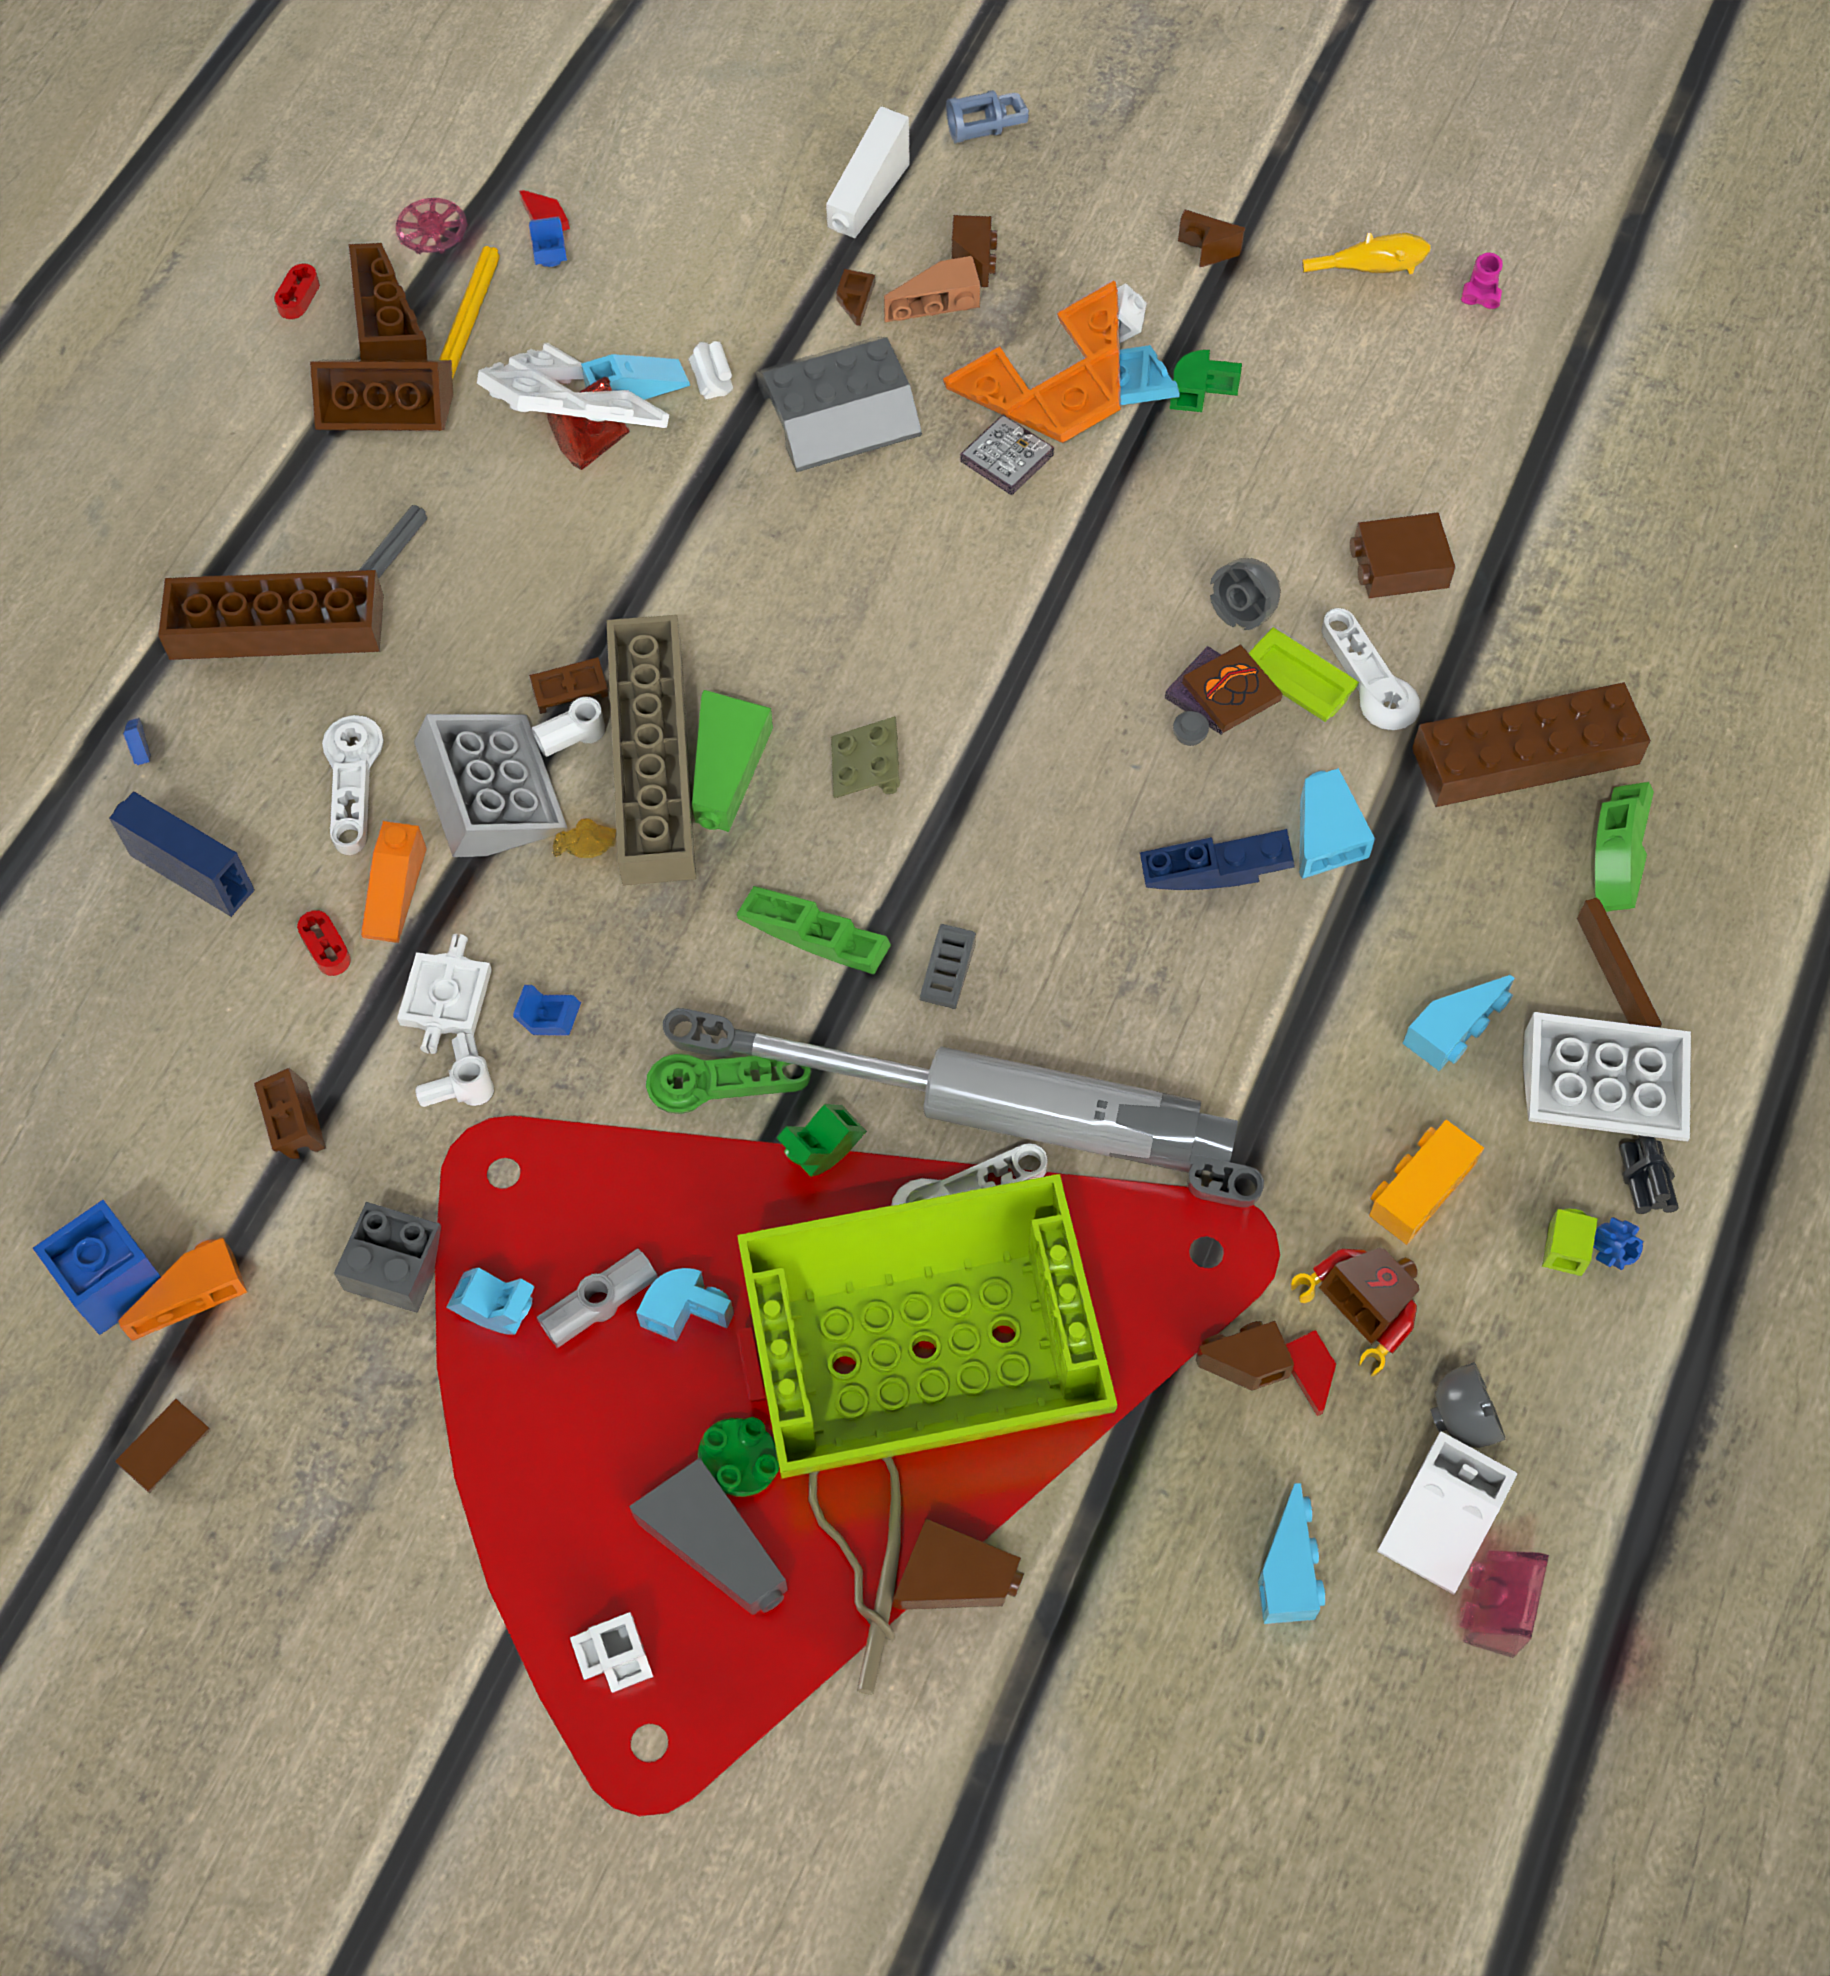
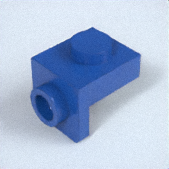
M559 217L531 220L529 228L535 265L542 264L544 267H553L561 264V261H566L567 255L561 219Z
M524 985L513 1017L533 1035H570L581 1002L574 995H543L533 985Z

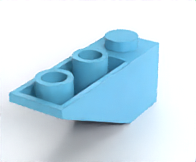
M612 354L581 364L586 392L628 390L645 400L690 386L679 359Z
M1508 975L1432 1001L1409 1026L1403 1045L1438 1071L1448 1061L1455 1064L1467 1049L1468 1045L1465 1042L1470 1036L1478 1038L1491 1021L1487 1017L1494 1010L1500 1013L1510 1002L1513 995L1509 990L1515 978Z
M1301 1483L1294 1484L1258 1580L1264 1624L1315 1620L1320 1611V1606H1325L1324 1585L1322 1580H1316L1313 1565L1318 1564L1319 1561L1318 1545L1316 1538H1309L1307 1522H1312L1311 1501L1309 1496L1303 1497Z

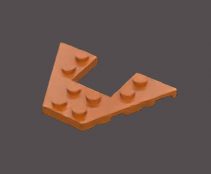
M1110 282L1057 313L1059 322L1085 359L1029 390L999 346L943 378L946 389L1061 443L1121 410L1119 309L1116 282Z

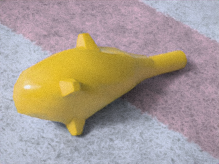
M1406 232L1373 238L1372 233H1367L1365 241L1334 253V255L1302 259L1303 272L1336 268L1370 273H1393L1407 269L1408 274H1413L1415 266L1424 261L1430 253L1431 247L1421 236Z

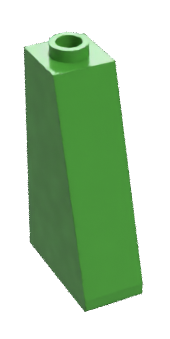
M707 690L703 691L701 695L692 797L695 823H699L709 830L720 829L727 832L730 831L773 730L771 708Z

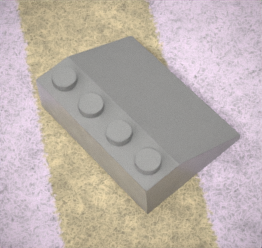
M426 715L414 740V744L453 857L489 856L566 832L567 825L527 715Z

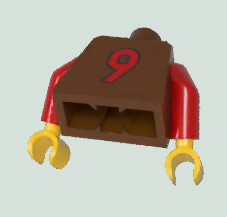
M1382 1248L1369 1252L1363 1249H1339L1313 1268L1315 1272L1311 1275L1306 1273L1297 1274L1292 1279L1291 1290H1295L1302 1284L1308 1285L1310 1289L1299 1297V1302L1308 1303L1315 1296V1286L1322 1282L1319 1289L1371 1345L1376 1341L1380 1343L1375 1349H1368L1363 1352L1358 1363L1360 1366L1366 1357L1376 1358L1379 1366L1371 1374V1376H1376L1382 1371L1385 1365V1356L1388 1352L1393 1354L1414 1328L1417 1305L1413 1298L1420 1291L1419 1285L1414 1280L1417 1277L1418 1270L1414 1262L1409 1258L1405 1257L1396 1261Z

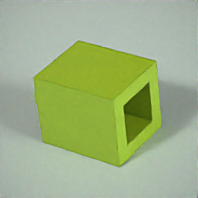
M1557 1209L1548 1226L1542 1267L1582 1276L1591 1263L1598 1218L1587 1216L1586 1213L1578 1209Z

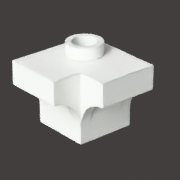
M630 1612L593 1626L589 1630L570 1638L584 1680L605 1673L611 1692L614 1693L653 1677L634 1618Z

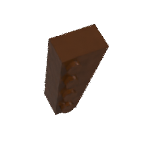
M382 243L349 244L360 359L428 360L426 338L423 331H420L417 318L406 301V294L396 279L395 271Z

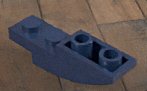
M1287 829L1214 844L1213 838L1210 837L1140 852L1146 888L1163 890H1204L1241 886L1260 882L1259 875L1295 868Z

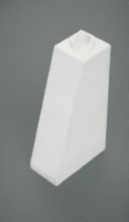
M882 106L879 108L826 204L828 228L856 238L909 166L908 116Z

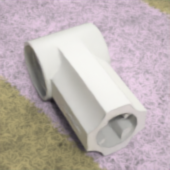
M591 697L578 698L572 702L569 711L532 727L533 735L543 755L547 757L580 741L583 743H593L600 740L605 734V724L599 702Z

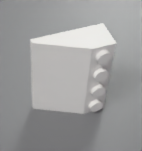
M1534 1012L1524 1031L1523 1072L1528 1121L1688 1141L1690 1139L1691 1032Z

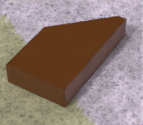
M844 269L836 291V300L855 325L861 326L876 283L875 274Z

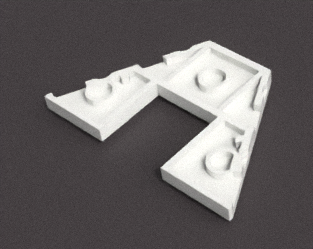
M544 343L543 350L541 351L529 349L527 353H520L510 357L508 365L504 366L503 363L498 362L493 364L492 367L483 368L478 372L477 384L490 391L489 394L492 397L509 403L510 408L516 411L529 412L532 410L585 417L593 421L608 420L667 428L669 414L628 390L574 393L559 384L570 383L571 379H584L582 363L549 343Z

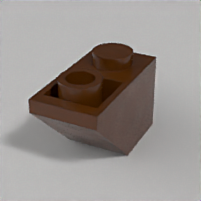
M953 215L952 259L972 256L980 286L988 287L989 274H995L996 254H990V250H997L998 230H991L992 216Z
M1255 1321L1243 1326L1239 1330L1240 1333L1225 1337L1224 1334L1211 1336L1202 1342V1346H1199L1196 1356L1199 1368L1251 1391L1288 1379L1295 1365L1276 1321L1263 1324L1262 1321Z

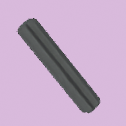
M412 505L358 571L376 570L379 579L427 520L426 511L417 505Z

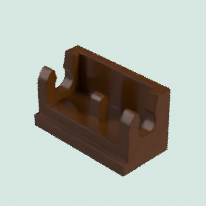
M599 657L529 675L540 714L547 713L546 708L575 701L581 697H590L598 694L601 695V698L609 696Z
M287 1068L254 1083L273 1151H280L288 1158L298 1159V1148L309 1147V1150L314 1152L326 1148L309 1087L305 1080L290 1068Z
M175 1399L115 1462L148 1493H151L165 1475L210 1431V1428L180 1401Z

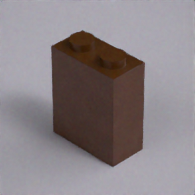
M1439 512L1358 522L1355 536L1350 538L1351 556L1357 558L1359 564L1358 580L1361 586L1365 585L1368 598L1439 590L1450 587L1456 566Z

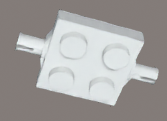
M458 934L452 935L448 953L431 955L416 952L397 1020L400 1026L421 1028L426 1031L420 1047L425 1053H429V1050L431 1054L437 1052L441 1034L464 1032V1034H472L474 1036L492 969L490 963L473 961L463 956L468 938L462 934L460 936Z

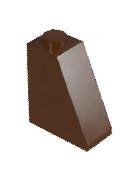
M926 1519L895 1593L893 1607L900 1610L1003 1606L1007 1595L1016 1597L1025 1573L1017 1570L1021 1558Z

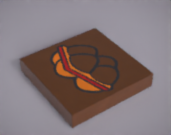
M1241 644L1187 673L1182 679V684L1223 733L1280 702L1283 695Z

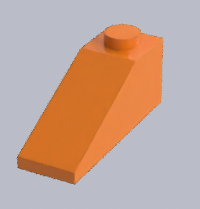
M383 821L373 852L361 932L363 938L399 943L427 850L419 826Z
M224 1238L203 1241L193 1250L184 1253L118 1320L121 1329L132 1341L247 1293L234 1254Z

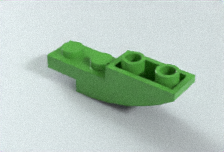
M1649 782L1614 787L1611 801L1602 803L1595 852L1596 898L1600 899L1606 912L1632 909L1636 906L1647 857L1642 842L1654 794Z

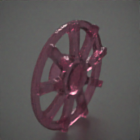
M426 198L415 201L404 208L397 218L395 229L401 245L414 250L416 254L421 255L422 252H440L442 254L445 253V249L452 247L457 242H462L467 227V220L463 210L455 203L442 198ZM430 203V211L420 213L415 208ZM436 203L449 206L442 214L436 211ZM455 211L458 212L460 219L445 222ZM410 212L417 218V223L403 221V218ZM459 227L457 233L446 230V228ZM401 228L416 229L417 231L403 235ZM439 235H443L450 239L442 243L439 238ZM423 236L419 244L411 242V240ZM433 238L436 245L426 246L428 240Z

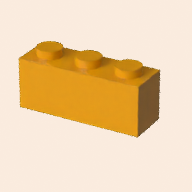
M1447 1119L1437 1130L1430 1127L1417 1144L1421 1149L1414 1157L1409 1153L1406 1154L1394 1170L1397 1174L1390 1184L1384 1180L1370 1198L1374 1204L1369 1216L1406 1245L1474 1168L1484 1150L1483 1146Z

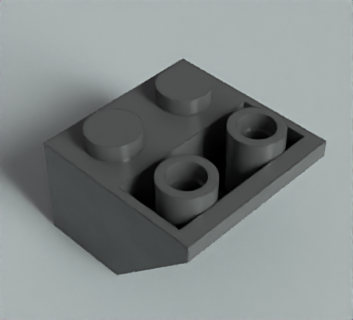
M366 1202L334 1271V1275L344 1291L418 1313L433 1278L441 1225Z

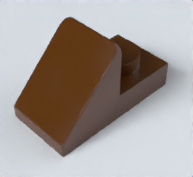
M1185 209L1180 219L1178 242L1201 248L1199 267H1205L1239 256L1242 251L1245 227Z

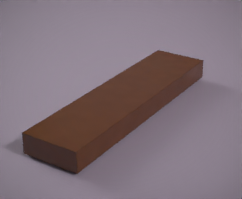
M1597 897L1586 900L1577 920L1628 1023L1660 1028L1662 1023L1600 899Z

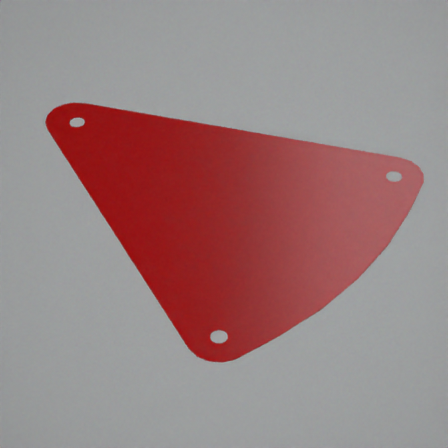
M515 1115L488 1118L469 1127L450 1146L442 1164L440 1175L437 1223L441 1225V1232L435 1262L437 1372L454 1479L488 1589L532 1684L591 1789L612 1808L640 1817L667 1814L693 1800L866 1646L870 1624L857 1610L855 1605V1571L839 1544L818 1525L809 1503V1473L781 1478L779 1467L774 1480L763 1491L751 1496L726 1494L786 1580L788 1590L783 1593L784 1599L775 1608L765 1613L759 1610L752 1615L639 1526L629 1507L698 1459L699 1443L704 1433L713 1424L728 1418H758L764 1423L765 1430L774 1440L737 1235L891 1206L892 1199L899 1188L909 1181L920 1178L944 1180L977 1164L850 1151L827 1171L810 1177L800 1165L787 1157L784 1152L785 1146L779 1143ZM501 1158L512 1159L520 1167L518 1181L508 1188L494 1187L487 1179L489 1166ZM1008 1168V1173L1012 1172L1013 1179H1016L1012 1168ZM993 1172L989 1173L987 1182L993 1181L996 1186L1001 1185L1002 1176L996 1177ZM1052 1172L1045 1173L1044 1177L1060 1174L1117 1401V1409L1114 1413L892 1456L899 1473L901 1493V1548L894 1596L926 1519L984 1542L1198 1352L1199 1346H1202V1342L1205 1339L1219 1334L1263 1294L1275 1278L1280 1259V1250L1276 1231L1261 1209L1255 1205L1236 1207L1195 1197L1189 1188L1184 1186ZM1210 1237L1220 1243L1224 1255L1222 1261L1217 1266L1203 1268L1193 1262L1189 1251L1191 1244L1196 1239ZM636 1249L643 1252L657 1273L658 1278L675 1269L690 1268L702 1272L705 1285L703 1289L706 1290L707 1287L719 1289L727 1294L728 1299L732 1303L734 1315L727 1328L690 1314L677 1341L640 1326L636 1312L652 1283L619 1305L616 1313L610 1319L593 1323L558 1348L552 1343L537 1319L539 1315L576 1291L580 1282L586 1276L601 1274ZM479 1267L505 1283L523 1279L535 1286L530 1295L533 1298L532 1305L527 1315L522 1319L516 1334H503L490 1330L446 1308L464 1272ZM603 1292L595 1293L588 1302L593 1304L600 1303L607 1297V1294ZM1005 1325L996 1327L992 1332L995 1340L1001 1343H1008L1016 1336L1014 1330ZM752 1327L766 1399L753 1403L748 1398L736 1335L738 1329ZM920 1341L913 1347V1352L917 1357L926 1359L934 1355L936 1348L929 1341ZM847 1356L839 1357L833 1363V1369L839 1374L851 1373L856 1367L855 1361ZM882 1459L822 1470L817 1475V1501L825 1520L843 1536L863 1569V1604L874 1610L887 1548L891 1503L890 1472L885 1461ZM892 1602L888 1624L890 1625L906 1610L893 1607ZM630 1612L634 1618L653 1677L612 1693L605 1673L584 1680L570 1638L589 1630L593 1626ZM646 1724L660 1726L668 1737L666 1752L660 1759L654 1762L639 1760L631 1749L633 1734L638 1728Z

